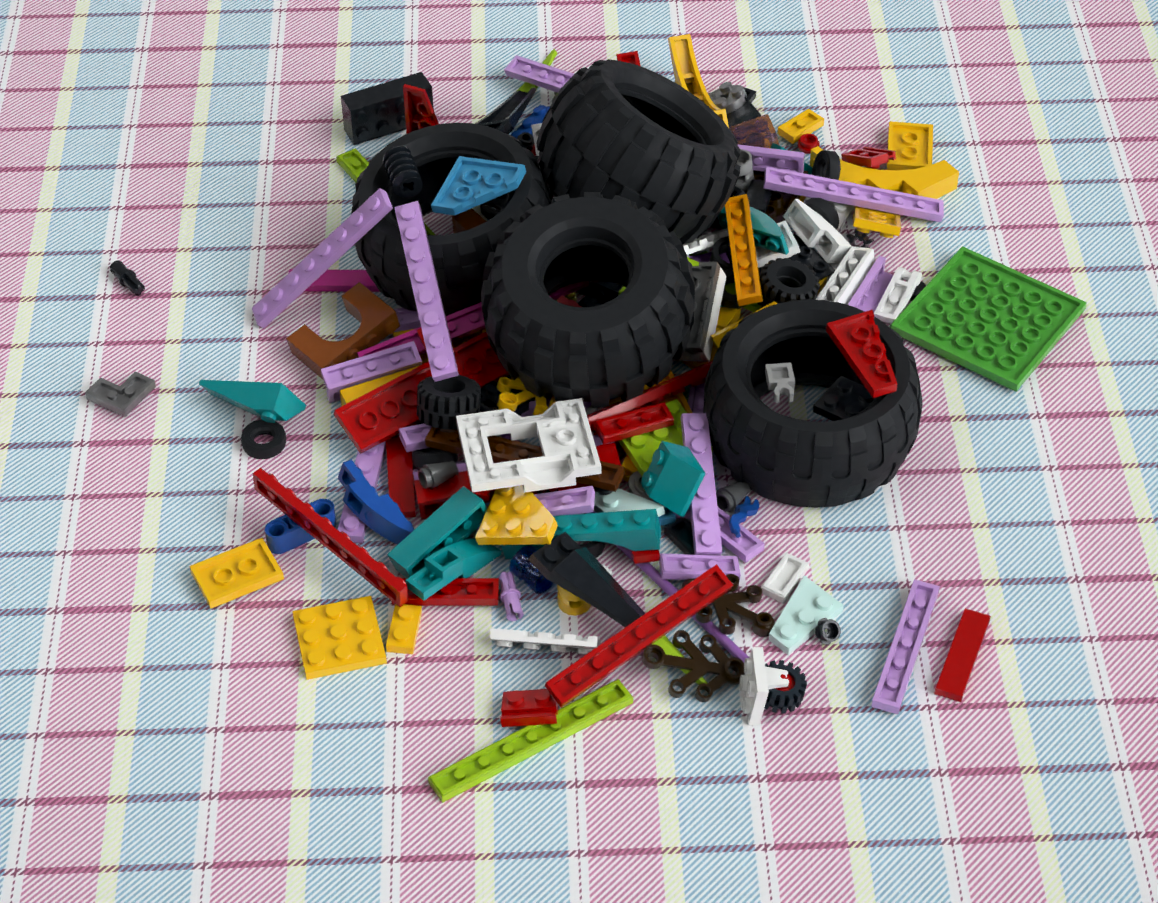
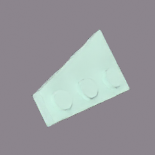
M619 488L616 492L612 491L608 495H600L598 492H595L594 511L596 513L656 509L658 517L665 514L663 505Z
M804 575L771 629L769 641L784 653L790 655L815 634V628L818 626L817 623L820 619H834L843 612L844 605Z

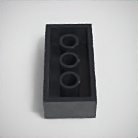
M422 72L341 95L344 131L353 145L406 130L404 84L425 89L433 108L432 86Z

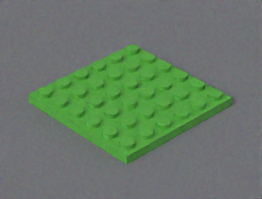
M962 246L894 320L890 328L902 338L1017 392L1085 311L1087 302Z

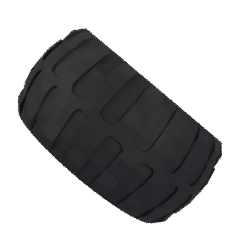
M473 123L438 124L412 131L396 139L369 161V165L356 181V192L352 199L351 214L379 188L387 192L393 209L355 243L360 261L372 281L385 297L393 298L396 304L404 309L417 311L394 207L418 201L422 216L433 212L431 204L458 157L462 156L523 164L526 168V174L517 189L480 204L499 210L492 219L477 227L458 233L427 235L445 316L481 302L485 265L489 253H495L498 237L514 221L520 223V216L537 204H540L542 207L551 204V200H553L551 190L542 176V169L534 154L530 150L523 148L521 141L497 129ZM404 145L408 147L423 182L422 190L414 197L401 198L393 192L388 174L383 165V156L387 150L394 146Z
M807 299L778 303L744 317L739 321L736 328L728 331L722 338L705 379L703 413H706L710 440L720 464L731 471L732 478L737 482L748 483L750 489L766 499L798 507L817 508L843 505L854 500L866 498L873 494L878 486L889 483L897 474L902 463H904L917 438L923 406L915 358L912 352L903 346L901 336L881 320L874 317L875 324L878 325L881 342L884 343L886 348V357L890 360L897 381V391L874 398L864 410L847 419L828 422L805 421L779 414L760 400L762 396L772 391L768 389L765 364L791 363L795 385H817L830 388L840 376L863 385L826 332V325L829 322L865 311L839 302Z

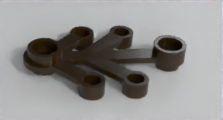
M727 574L726 576L733 584L729 592H734L739 588V577L734 574ZM696 578L685 580L682 583L681 589ZM751 585L747 588L746 592L723 594L712 602L719 620V631L721 633L730 635L735 631L736 621L729 617L728 612L753 623L752 630L756 635L761 637L769 636L775 624L774 619L769 613L761 612L757 614L736 604L760 602L762 589L759 586ZM706 606L697 612V621L701 623L710 622L712 619V608Z
M678 630L675 632L672 639L673 645L678 649H684L691 658L666 655L662 647L654 644L647 646L642 654V662L649 669L667 666L691 670L680 679L671 681L668 692L674 698L682 697L687 687L707 673L716 674L718 676L708 684H700L695 691V697L698 701L708 702L713 692L726 683L732 685L740 684V676L745 675L744 662L739 658H729L717 645L715 637L709 634L702 636L699 642V650L690 640V635L686 631ZM677 637H683L685 642L678 641ZM704 641H709L712 646H706ZM702 652L711 653L718 663L709 662ZM648 657H654L657 662L650 661ZM728 670H734L737 675L731 674ZM673 686H679L682 691H675ZM700 690H705V691H707V692H708V695H707V696L702 695V694L700 693Z

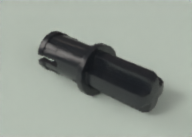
M116 260L110 265L111 273L119 279V283L122 286H126L137 296L141 295L145 287L136 278V273L133 270H129L120 260Z

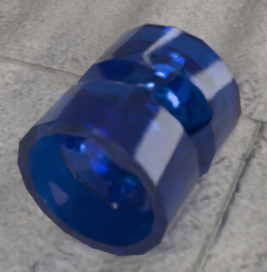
M532 545L522 547L510 561L509 570L518 579L524 580V584L536 594H542L550 589L554 583L546 579L529 561L531 555L537 550Z

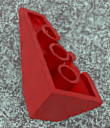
M404 84L406 133L438 125L439 122L426 90Z

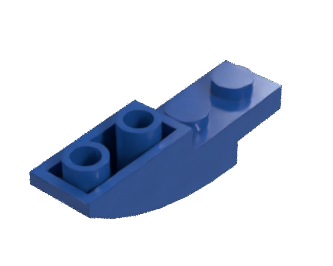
M352 459L343 462L338 475V480L346 489L343 501L370 529L398 545L414 530L412 523L405 518L398 504L391 499L388 493L378 496L376 489L369 484L362 470L355 465Z

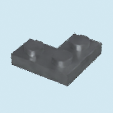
M135 371L121 386L100 377L85 394L87 400L126 417L156 385L155 380Z

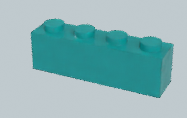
M463 486L387 554L395 569L405 578H409L425 567V558L448 545L465 540L481 525L487 511L484 501Z

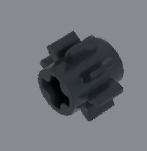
M855 229V236L850 233L846 235L850 239L849 244L851 247L870 248L868 247L869 244L874 242V239H869L867 236L869 233H860L857 229ZM855 241H863L864 245H855Z

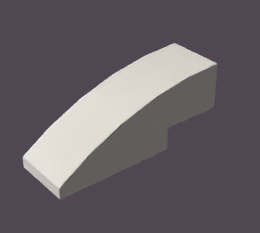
M795 199L783 216L808 247H814L827 263L839 264L851 248L849 242L830 223L799 199Z

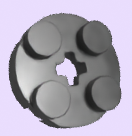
M731 82L722 83L719 89L708 93L718 108L726 109V114L743 106L746 102L744 97L747 98L744 87L732 85Z

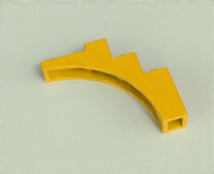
M691 35L669 37L668 44L675 83L709 106L728 126L726 109L718 108L706 91L697 66Z
M819 146L811 149V167H813L817 154L823 150ZM840 159V181L938 199L957 189L959 171L945 160L916 169L877 170L857 166Z

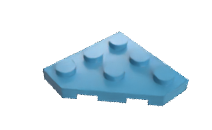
M459 156L431 204L433 213L455 216L517 189L526 174L525 165Z

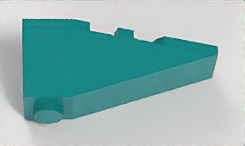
M200 380L199 385L212 396L270 423L287 421L306 408V404L282 383Z

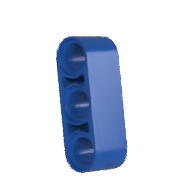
M319 499L309 503L317 514L328 518L332 525L336 527L335 508L332 501ZM286 514L270 521L265 526L267 546L271 553L274 554L285 553L315 539Z

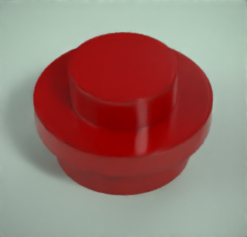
M804 134L798 140L797 146L800 151L810 154L811 149L820 146V143L814 134Z

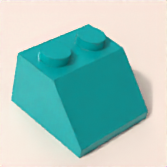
M661 441L659 448L653 454L648 470L642 476L641 485L651 499L679 516L684 517L706 473L688 447Z

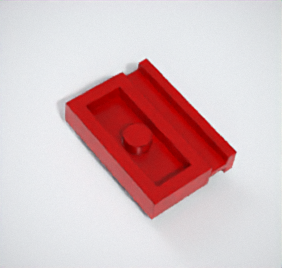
M867 146L863 147V149H856L841 154L842 160L872 169L880 168V164L889 162L888 159L896 160L894 150Z
M547 689L503 692L502 715L500 716L501 726L557 724L559 704Z

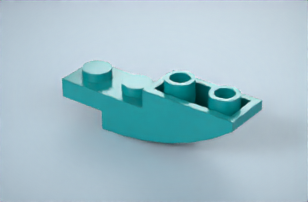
M724 206L717 216L722 229L728 228ZM750 207L755 246L787 255L789 250L784 235L777 223L765 213Z
M475 538L448 545L425 558V567L405 580L407 589L424 601L457 577L469 578L502 555L501 550L494 545H478Z

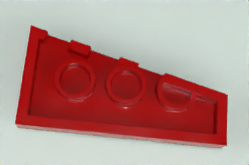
M873 310L827 323L826 332L873 398L897 391V381L890 360L886 357V348L884 343L881 342L878 325L875 324Z

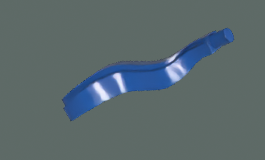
M746 496L744 503L736 506L734 515L729 520L730 531L732 534H735L736 538L741 536L739 524L745 522L747 516L757 514L759 509V501L757 499L751 505L750 497Z

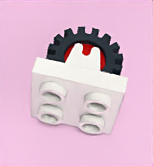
M763 647L751 648L749 658H745L744 661L745 675L740 676V691L745 692L742 709L743 714L748 716L749 725H760L764 708L767 710L769 706L773 707L772 712L774 713L777 712V709H781V714L786 713L787 708L790 712L794 711L795 707L798 708L801 705L807 686L805 674H800L801 669L798 666L793 669V663L789 662L788 666L784 665V660H779V664L776 665L774 660L770 661L769 665L765 664Z

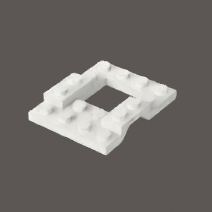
M582 398L557 401L540 415L521 417L509 409L456 416L472 492L523 485L525 493L576 485V477L602 474L601 463ZM510 433L511 441L538 437L543 456L493 463L487 436Z

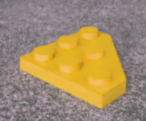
M523 485L500 488L494 492L475 539L478 545H550L558 525L552 514L532 492L524 493Z

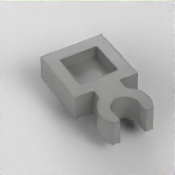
M765 364L767 385L769 390H774V401L779 403L780 396L786 395L789 398V402H793L795 378L792 364Z

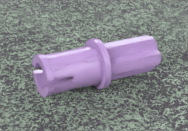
M503 571L498 577L501 588L500 600L505 605L507 619L509 621H517L515 613L518 614L519 619L524 615L519 600L521 593L516 588L513 573Z

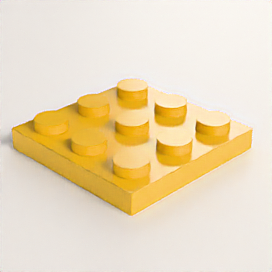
M371 596L292 611L306 680L387 664Z

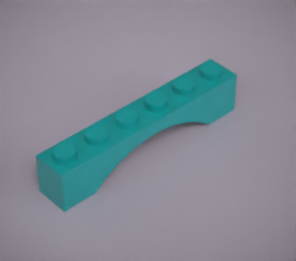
M656 509L553 516L558 525L553 539L566 532L574 541L606 542L632 551L660 549L661 527ZM501 545L505 560L530 558L534 552L544 546Z

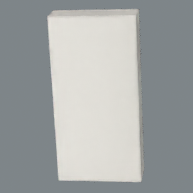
M786 553L761 586L762 594L784 604L808 571L809 563Z

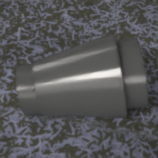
M454 461L426 464L418 470L419 481L425 489H434L458 475V468Z
M739 481L718 489L716 492L717 506L724 512L733 511L750 492L749 484Z

